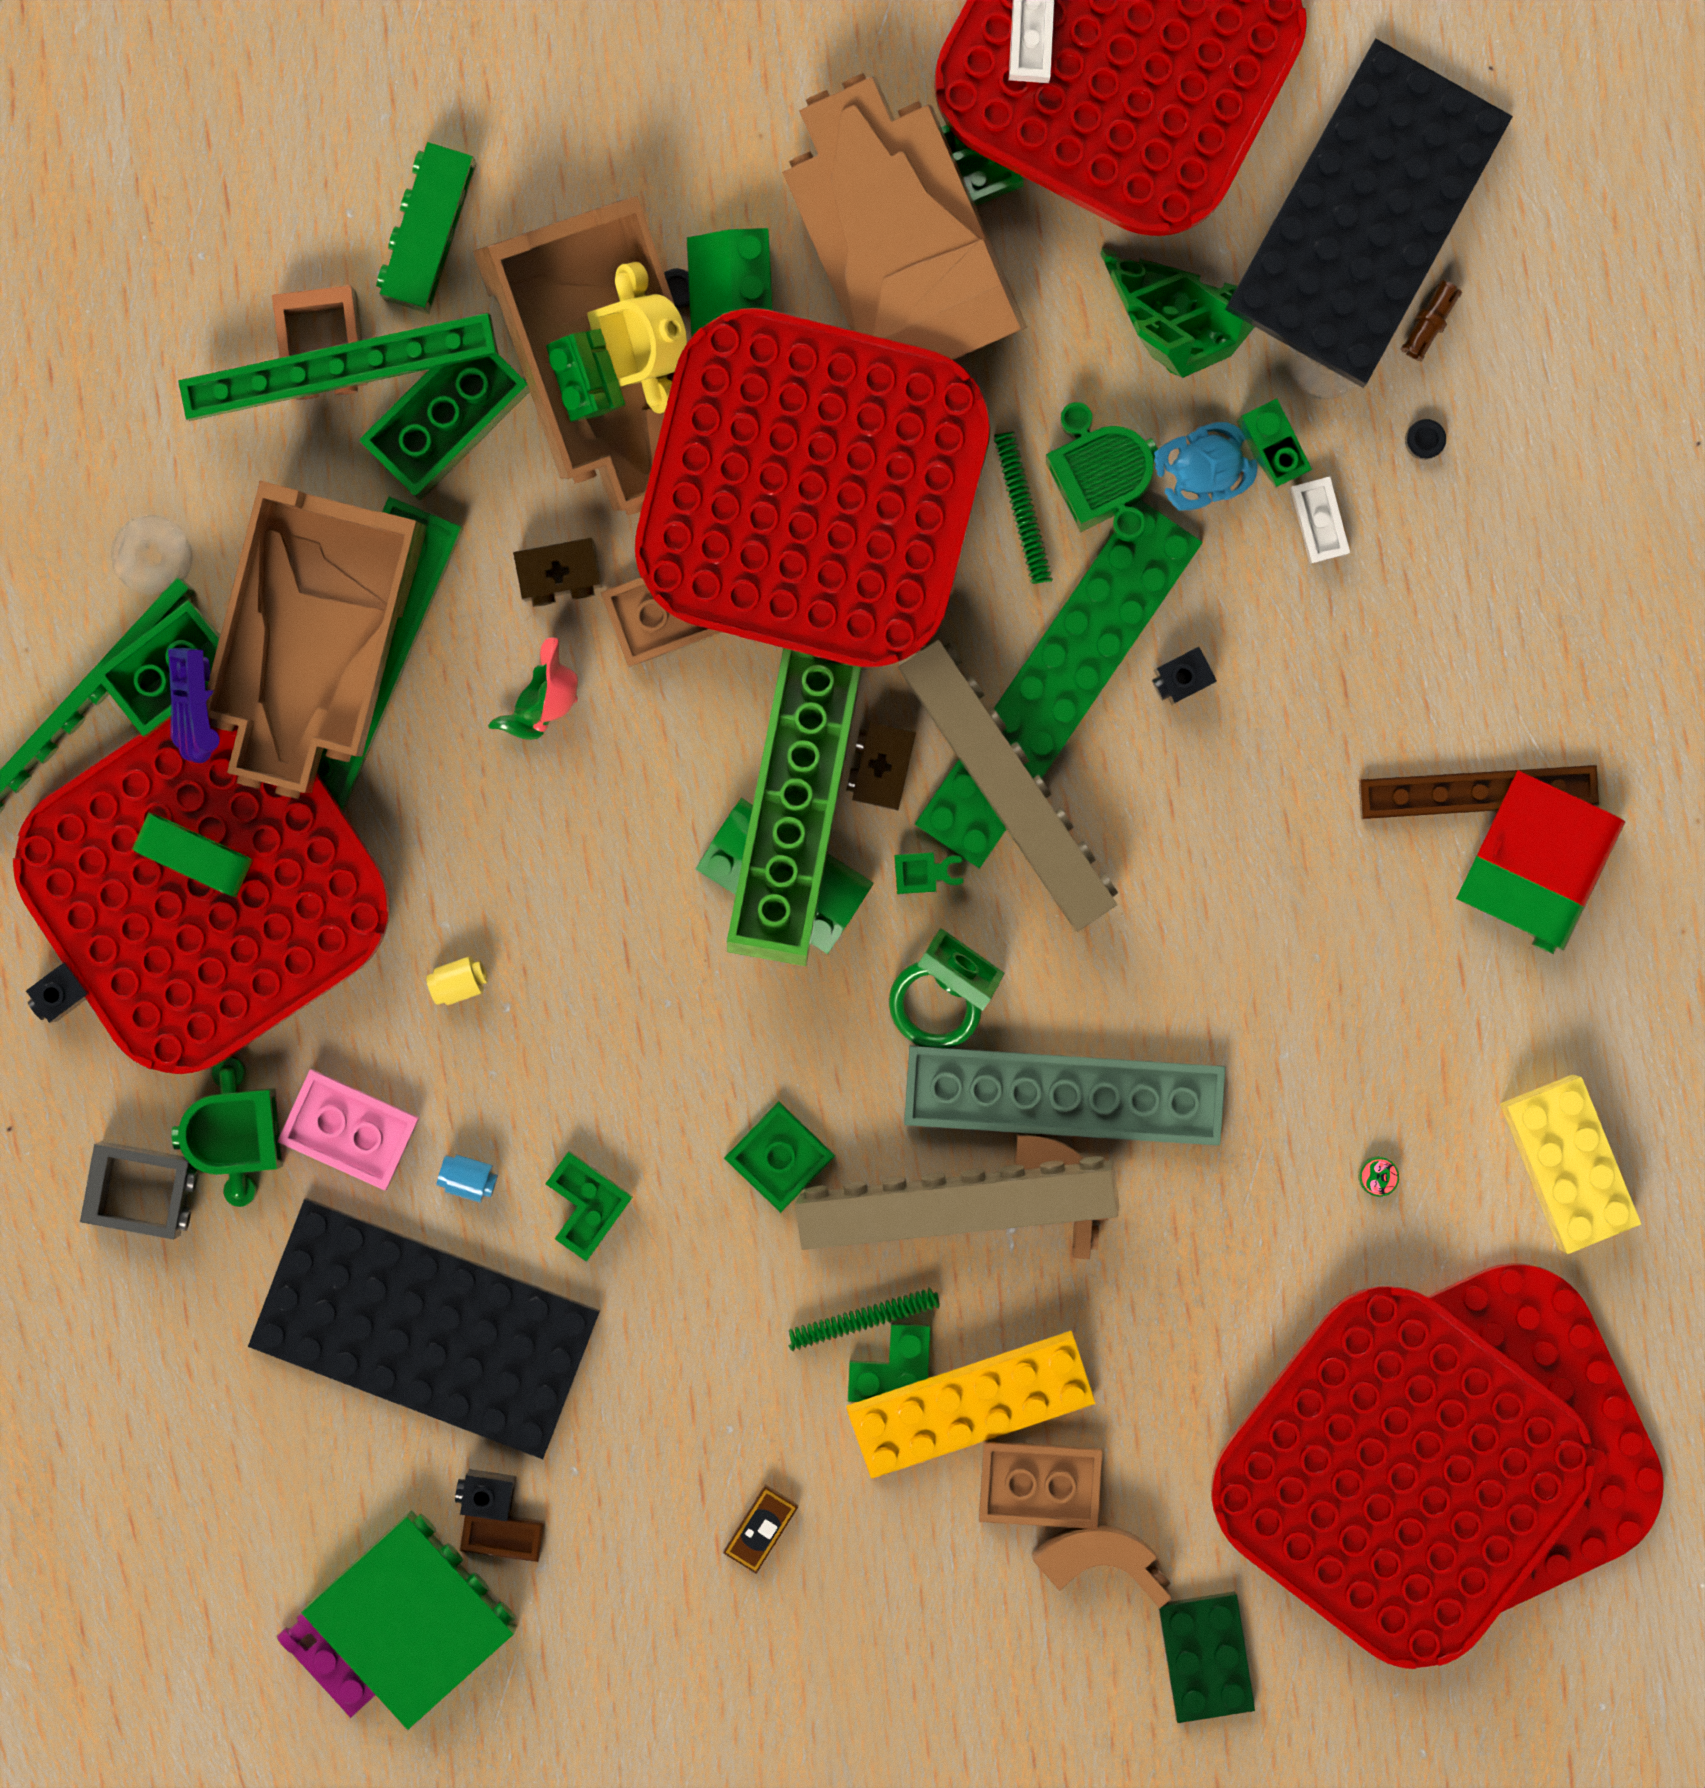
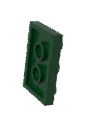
M1236 1592L1171 1601L1164 1604L1161 1608L1158 1607L1177 1723L1255 1711Z

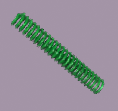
M1015 432L995 434L994 443L997 444L995 448L999 450L997 455L1000 456L998 460L1002 462L1000 467L1004 468L1002 473L1006 474L1003 479L1007 480L1005 485L1009 486L1006 491L1011 492L1008 495L1009 498H1012L1009 503L1013 504L1011 509L1014 510L1013 516L1016 517L1014 521L1018 523L1016 528L1020 529L1017 533L1021 535L1019 540L1023 541L1021 546L1025 547L1022 552L1027 553L1024 555V558L1028 559L1025 564L1030 565L1027 570L1032 571L1028 575L1032 577L1030 582L1033 584L1052 582L1053 578H1044L1050 576L1051 572H1042L1048 570L1050 566H1040L1048 563L1049 560L1047 559L1039 560L1046 557L1047 554H1037L1044 551L1045 548H1035L1043 545L1044 542H1033L1041 539L1042 536H1031L1039 533L1041 530H1029L1038 527L1039 524H1027L1036 521L1037 517L1025 518L1036 513L1034 510L1024 512L1032 509L1034 505L1022 506L1032 502L1033 499L1020 500L1030 496L1031 493L1018 494L1028 490L1030 487L1016 488L1027 484L1028 481L1014 482L1025 478L1026 475L1012 476L1025 470L1024 468L1013 469L1022 466V462L1011 463L1020 460L1021 456L1009 457L1018 454L1020 450L1007 451L1018 447V444L1006 445L1016 441L1017 438L1004 439L1014 435Z
M928 1287L927 1293L922 1289L921 1295L916 1291L915 1297L912 1293L909 1294V1298L904 1294L903 1300L898 1296L897 1302L892 1298L891 1304L888 1300L885 1301V1306L880 1301L879 1308L874 1303L873 1310L868 1305L867 1312L862 1307L861 1313L858 1309L855 1310V1315L850 1310L849 1317L844 1312L843 1319L838 1314L837 1321L832 1316L831 1323L826 1318L825 1325L823 1320L820 1319V1329L815 1321L813 1322V1328L811 1324H807V1330L802 1325L801 1332L798 1327H795V1334L793 1329L790 1328L791 1344L788 1346L794 1352L795 1347L800 1350L801 1345L806 1348L807 1343L812 1346L813 1341L818 1344L819 1339L824 1343L825 1337L830 1341L831 1335L836 1339L837 1333L840 1337H843V1332L848 1336L849 1330L854 1334L856 1330L860 1332L862 1328L867 1330L868 1326L873 1328L874 1324L878 1327L880 1322L884 1325L886 1321L891 1323L892 1319L897 1321L898 1317L903 1319L904 1315L908 1318L910 1313L915 1316L916 1311L921 1314L922 1309L924 1312H927L928 1308L933 1311L934 1306L939 1309L938 1292L933 1293L932 1289Z

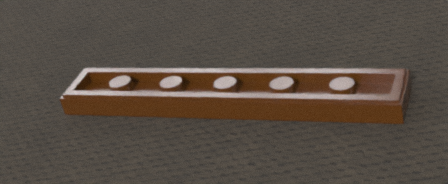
M1597 765L1518 770L1592 805L1599 804ZM1517 770L1358 780L1361 819L1498 811Z

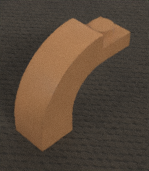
M1016 1133L1014 1165H1023L1024 1170L1040 1168V1164L1048 1161H1063L1064 1165L1080 1164V1160L1083 1159L1073 1148L1054 1138L1036 1134ZM1104 1218V1219H1094V1220H1107V1221H1108V1218ZM1092 1220L1075 1221L1073 1226L1072 1256L1075 1259H1090L1091 1250L1098 1249L1099 1226H1092Z
M1098 1524V1528L1091 1529L1069 1528L1051 1537L1031 1554L1034 1563L1059 1591L1084 1570L1106 1565L1119 1568L1128 1573L1159 1608L1171 1599V1595L1166 1589L1171 1584L1170 1581L1156 1565L1151 1569L1148 1568L1157 1559L1154 1550L1136 1535L1118 1527Z

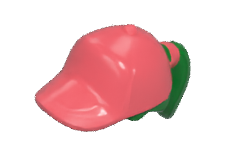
M548 638L543 642L540 651L541 663L534 668L531 683L518 697L514 714L499 716L493 719L488 724L489 729L503 730L513 736L526 740L538 739L544 734L550 721L564 716L569 712L573 704L577 702L578 676L573 670L560 664L558 638Z

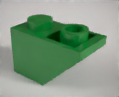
M1277 398L1241 415L1236 421L1246 438L1254 458L1275 488L1312 470Z

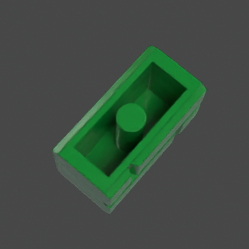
M601 328L573 333L546 345L549 362L554 370L562 395V402L566 407L570 422L598 417L626 405L609 352L606 349Z

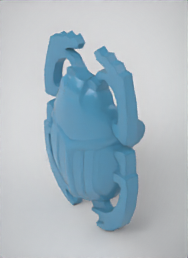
M1228 422L1211 423L1197 428L1196 431L1191 432L1186 437L1182 436L1170 440L1154 452L1157 475L1162 477L1165 474V467L1166 471L1174 474L1177 479L1174 489L1175 493L1172 488H1165L1164 493L1168 496V500L1172 502V505L1177 507L1178 511L1196 510L1206 507L1212 501L1232 499L1242 494L1254 483L1257 476V462L1255 459L1248 460V458L1242 457L1243 453L1239 449L1246 438L1241 429ZM1207 432L1223 433L1229 437V440L1220 435H1209ZM1173 449H1179L1180 453L1173 461V464L1170 465L1168 459L1170 452ZM1242 471L1244 474L1241 482L1234 490H1231L1230 487L1238 480L1239 474ZM1181 491L1195 493L1198 495V498L1196 500H1189L1183 496Z

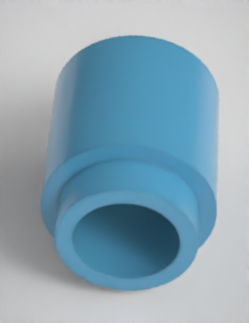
M457 1154L455 1158L446 1155L436 1186L445 1188L446 1193L481 1203L484 1196L492 1197L498 1175L491 1173L493 1165Z

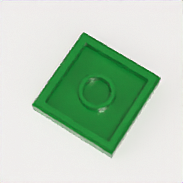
M778 1101L724 1159L781 1213L835 1157V1154Z

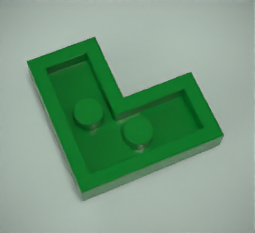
M571 1151L567 1152L545 1183L577 1206L555 1237V1240L587 1262L633 1196Z
M891 1323L889 1362L849 1360L848 1402H859L928 1379L930 1325Z

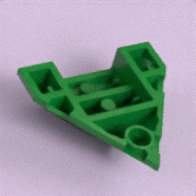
M1102 247L1100 255L1138 337L1152 358L1164 365L1170 373L1184 378L1231 357L1255 328L1253 325L1224 310L1237 288L1236 285L1224 282L1223 287H1214L1200 282L1201 275L1141 258L1139 262L1130 259H1120L1116 256L1117 251Z

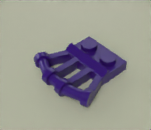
M169 648L171 689L170 736L184 759L203 763L216 750L220 740L217 732L210 728L206 706L207 699L215 691L205 689V682L210 680L209 660L207 657H203V650Z

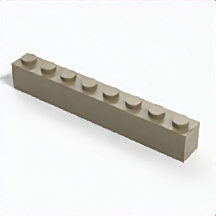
M938 639L901 664L898 669L1069 923L1078 932L1118 905L1113 898L1118 894V891L1106 874L1101 877L1097 875L1091 866L1096 859L1084 841L1076 844L1068 832L1074 827L1061 808L1056 811L1053 810L1046 799L1052 794L1041 777L1037 775L1032 778L1024 765L1029 760L1017 742L1010 745L1001 732L1007 729V727L994 709L987 712L979 700L985 695L972 676L967 679L964 678L957 667L962 661L952 645L948 643L943 646Z
M1100 1156L1083 1158L1080 1160V1164L1064 1165L1063 1161H1048L1040 1164V1168L1025 1170L1023 1165H1010L1001 1168L1000 1172L985 1174L983 1169H972L962 1172L959 1177L945 1178L943 1173H934L923 1176L921 1178L922 1181L906 1182V1178L896 1177L884 1180L882 1182L883 1185L867 1186L866 1182H852L845 1184L843 1189L828 1190L827 1186H813L805 1189L804 1193H800L795 1203L802 1250L1118 1217L1119 1212L1114 1161H1104L1103 1157Z

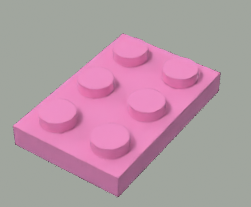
M310 1069L277 1142L386 1191L420 1117Z

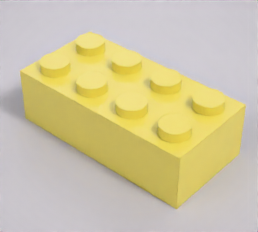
M1572 1074L1500 1104L1560 1251L1570 1254L1641 1225L1582 1077Z

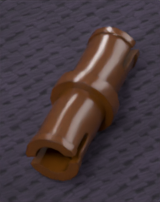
M1441 280L1426 308L1420 309L1416 315L1418 321L1406 342L1400 348L1410 358L1423 361L1436 335L1443 333L1447 323L1445 320L1458 298L1462 295V291L1460 289L1456 290L1457 287L1452 283Z

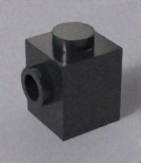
M1199 646L1154 669L1157 677L1152 679L1160 699L1163 701L1168 698L1171 705L1217 682Z
M63 962L26 990L31 998L28 1001L31 1010L40 1020L46 1018L49 1023L60 1020L86 1000L85 997L89 995L86 988L83 987L66 962Z
M469 1469L465 1479H458L455 1502L461 1503L460 1515L508 1521L511 1515L516 1476Z

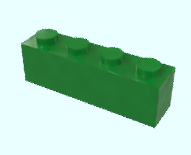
M427 142L424 152L420 150L417 152L412 168V173L417 176L412 190L407 188L401 201L400 211L405 213L401 227L395 226L393 228L388 244V249L393 250L389 265L383 264L377 278L376 287L381 288L379 294L384 300L430 314L477 164L473 156Z

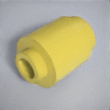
M471 956L435 968L434 973L426 976V981L435 1004L445 1003L448 1006L484 993L483 985L488 983V977L482 962H475Z

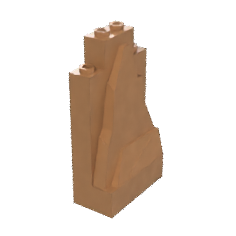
M864 73L842 82L844 90L831 96L828 90H825L806 99L808 106L799 110L818 156L813 157L811 152H807L789 161L792 168L782 173L850 329L932 350L951 360H955L1028 328L931 105L922 107L920 101L898 110L900 118L894 119L877 78L869 77L866 79Z
M637 195L473 251L489 297L494 296L501 307L560 478H573L574 484L596 477L595 469L598 468L612 510H625L627 516L641 512L665 413L658 414L650 408L646 402L642 383L620 387L625 406L598 417L570 422L566 407L562 402V395L554 370L549 362L546 345L567 335L591 330L587 312L620 302L615 285L617 268L622 264L641 263L648 274V287L645 291V296L652 294L662 295L674 304ZM674 372L667 374V379L672 381Z
M259 481L207 689L215 690L206 701L208 718H211L210 726L233 732L235 725L239 726L227 773L238 775L236 783L259 789L262 782L276 785L275 793L299 799L300 792L312 793L323 748L328 749L327 757L345 762H350L351 755L362 757L397 618L403 617L427 529L426 525L415 520L380 511L375 512L306 494L292 488Z

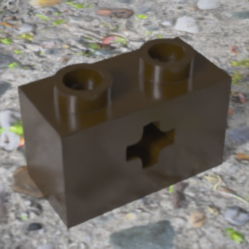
M592 538L513 552L522 600L525 602L532 601L533 607L556 603L555 596L571 593L572 600L595 596L594 589L602 588L596 549ZM560 564L564 570H569L570 574L563 576V583L560 584L554 578L548 577V573L555 571L554 565Z
M869 722L868 731L859 730L855 752L862 754L859 769L851 768L846 791L854 792L852 801L896 811L899 810L915 740V732ZM878 754L885 755V762L891 765V771H884L881 778L875 777L874 769L868 767L869 761H876Z

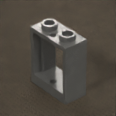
M104 1141L98 1142L93 1147L80 1222L174 1240L181 1236V1231L188 1230L191 1208L186 1207L188 1193L194 1192L196 1189L199 1170L193 1168L184 1156ZM115 1158L176 1169L166 1225L105 1214Z

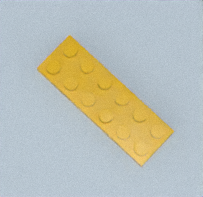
M1068 1331L847 1405L846 1408L870 1478L873 1479L1096 1403L1073 1333Z

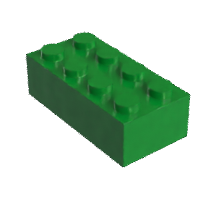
M499 354L429 369L359 441L421 501L530 393L527 382Z

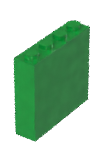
M412 1510L310 1601L301 1612L407 1730L512 1637L517 1628L514 1623L516 1617L509 1607L501 1601L496 1604L487 1594L490 1589L486 1582L475 1572L470 1575L460 1564L463 1559L458 1551L449 1543L443 1545L434 1535L436 1528L423 1514L417 1517Z

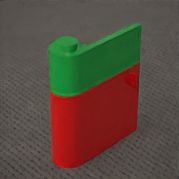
M1517 770L1456 900L1527 932L1530 936L1534 937L1532 945L1545 952L1554 954L1556 948L1564 951L1626 822L1614 814Z

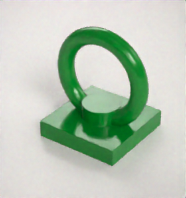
M940 928L920 961L905 968L894 980L889 994L891 1018L900 1033L918 1046L936 1048L955 1047L966 1041L974 1033L980 1022L982 1011L992 999L1005 973ZM932 975L939 986L956 997L965 998L966 1014L956 1029L943 1034L928 1033L918 1028L909 1019L904 1005L905 994L909 986L918 978Z

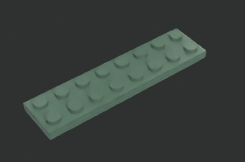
M909 1045L904 1125L1220 1146L1225 1066Z

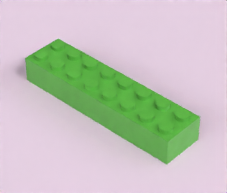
M783 648L727 937L728 953L807 966L863 667L848 665Z

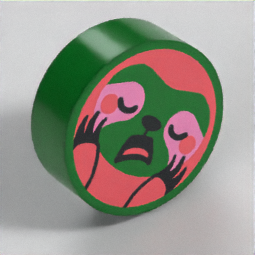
M1380 1156L1371 1157L1364 1161L1359 1168V1184L1370 1195L1376 1197L1387 1196L1396 1189L1399 1183V1171L1396 1165L1389 1159Z

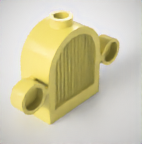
M641 263L622 264L617 268L615 285L620 302L587 312L591 330L601 328L619 386L624 387L642 383L646 402L655 413H665L672 381L667 379V374L675 372L678 359L687 344L685 326L679 311L669 299L658 294L645 296V291L648 287V274Z

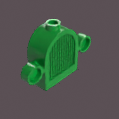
M1080 402L1068 404L1061 412L1060 423L1063 431L1075 437L1076 440L1047 453L1046 465L1080 533L1114 517L1113 530L1116 536L1123 541H1135L1144 532L1145 518L1141 511L1132 506L1142 500L1150 488L1155 463L1154 452L1158 448L1152 438L1144 440L1133 430L1121 426H1106L1090 432L1092 412L1089 407Z
M229 1057L213 1066L212 1069L213 1080L221 1088V1093L204 1097L193 1103L184 1113L179 1126H172L171 1138L174 1150L181 1149L184 1157L196 1169L214 1175L229 1174V1179L223 1189L224 1197L232 1206L243 1207L251 1203L257 1195L256 1182L250 1176L245 1175V1172L275 1170L282 1167L283 1162L281 1143L277 1142L280 1131L276 1089L237 1091V1086L246 1077V1068L238 1058Z

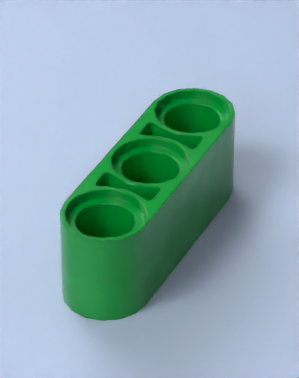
M150 812L132 848L135 852L233 897H237L253 862L251 858Z

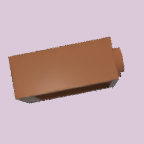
M351 285L272 295L279 358L292 356L288 315L344 309L348 343L362 340L357 295ZM367 383L334 390V394H354L358 392V386H365ZM318 393V394L309 395V396L300 397V398H295V399H296V400L313 399V398L319 397V393Z

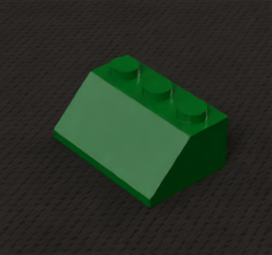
M768 228L728 229L687 237L691 338L701 327L706 326L711 321L722 316V314L749 308L772 311Z
M187 600L93 674L143 737H147L171 718L168 649L190 648L203 650V657H207L209 660L211 674L221 634L191 601ZM205 682V689H207L208 682Z

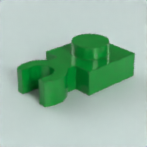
M934 852L894 855L897 894L937 892L936 880H943L946 884L953 886L964 883L963 878H951L947 873V868L951 863L962 862V857L949 856L941 863L935 864Z

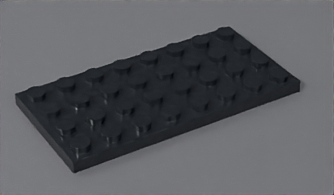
M1375 38L1224 310L1364 388L1513 116Z
M305 1198L248 1347L543 1460L600 1310Z

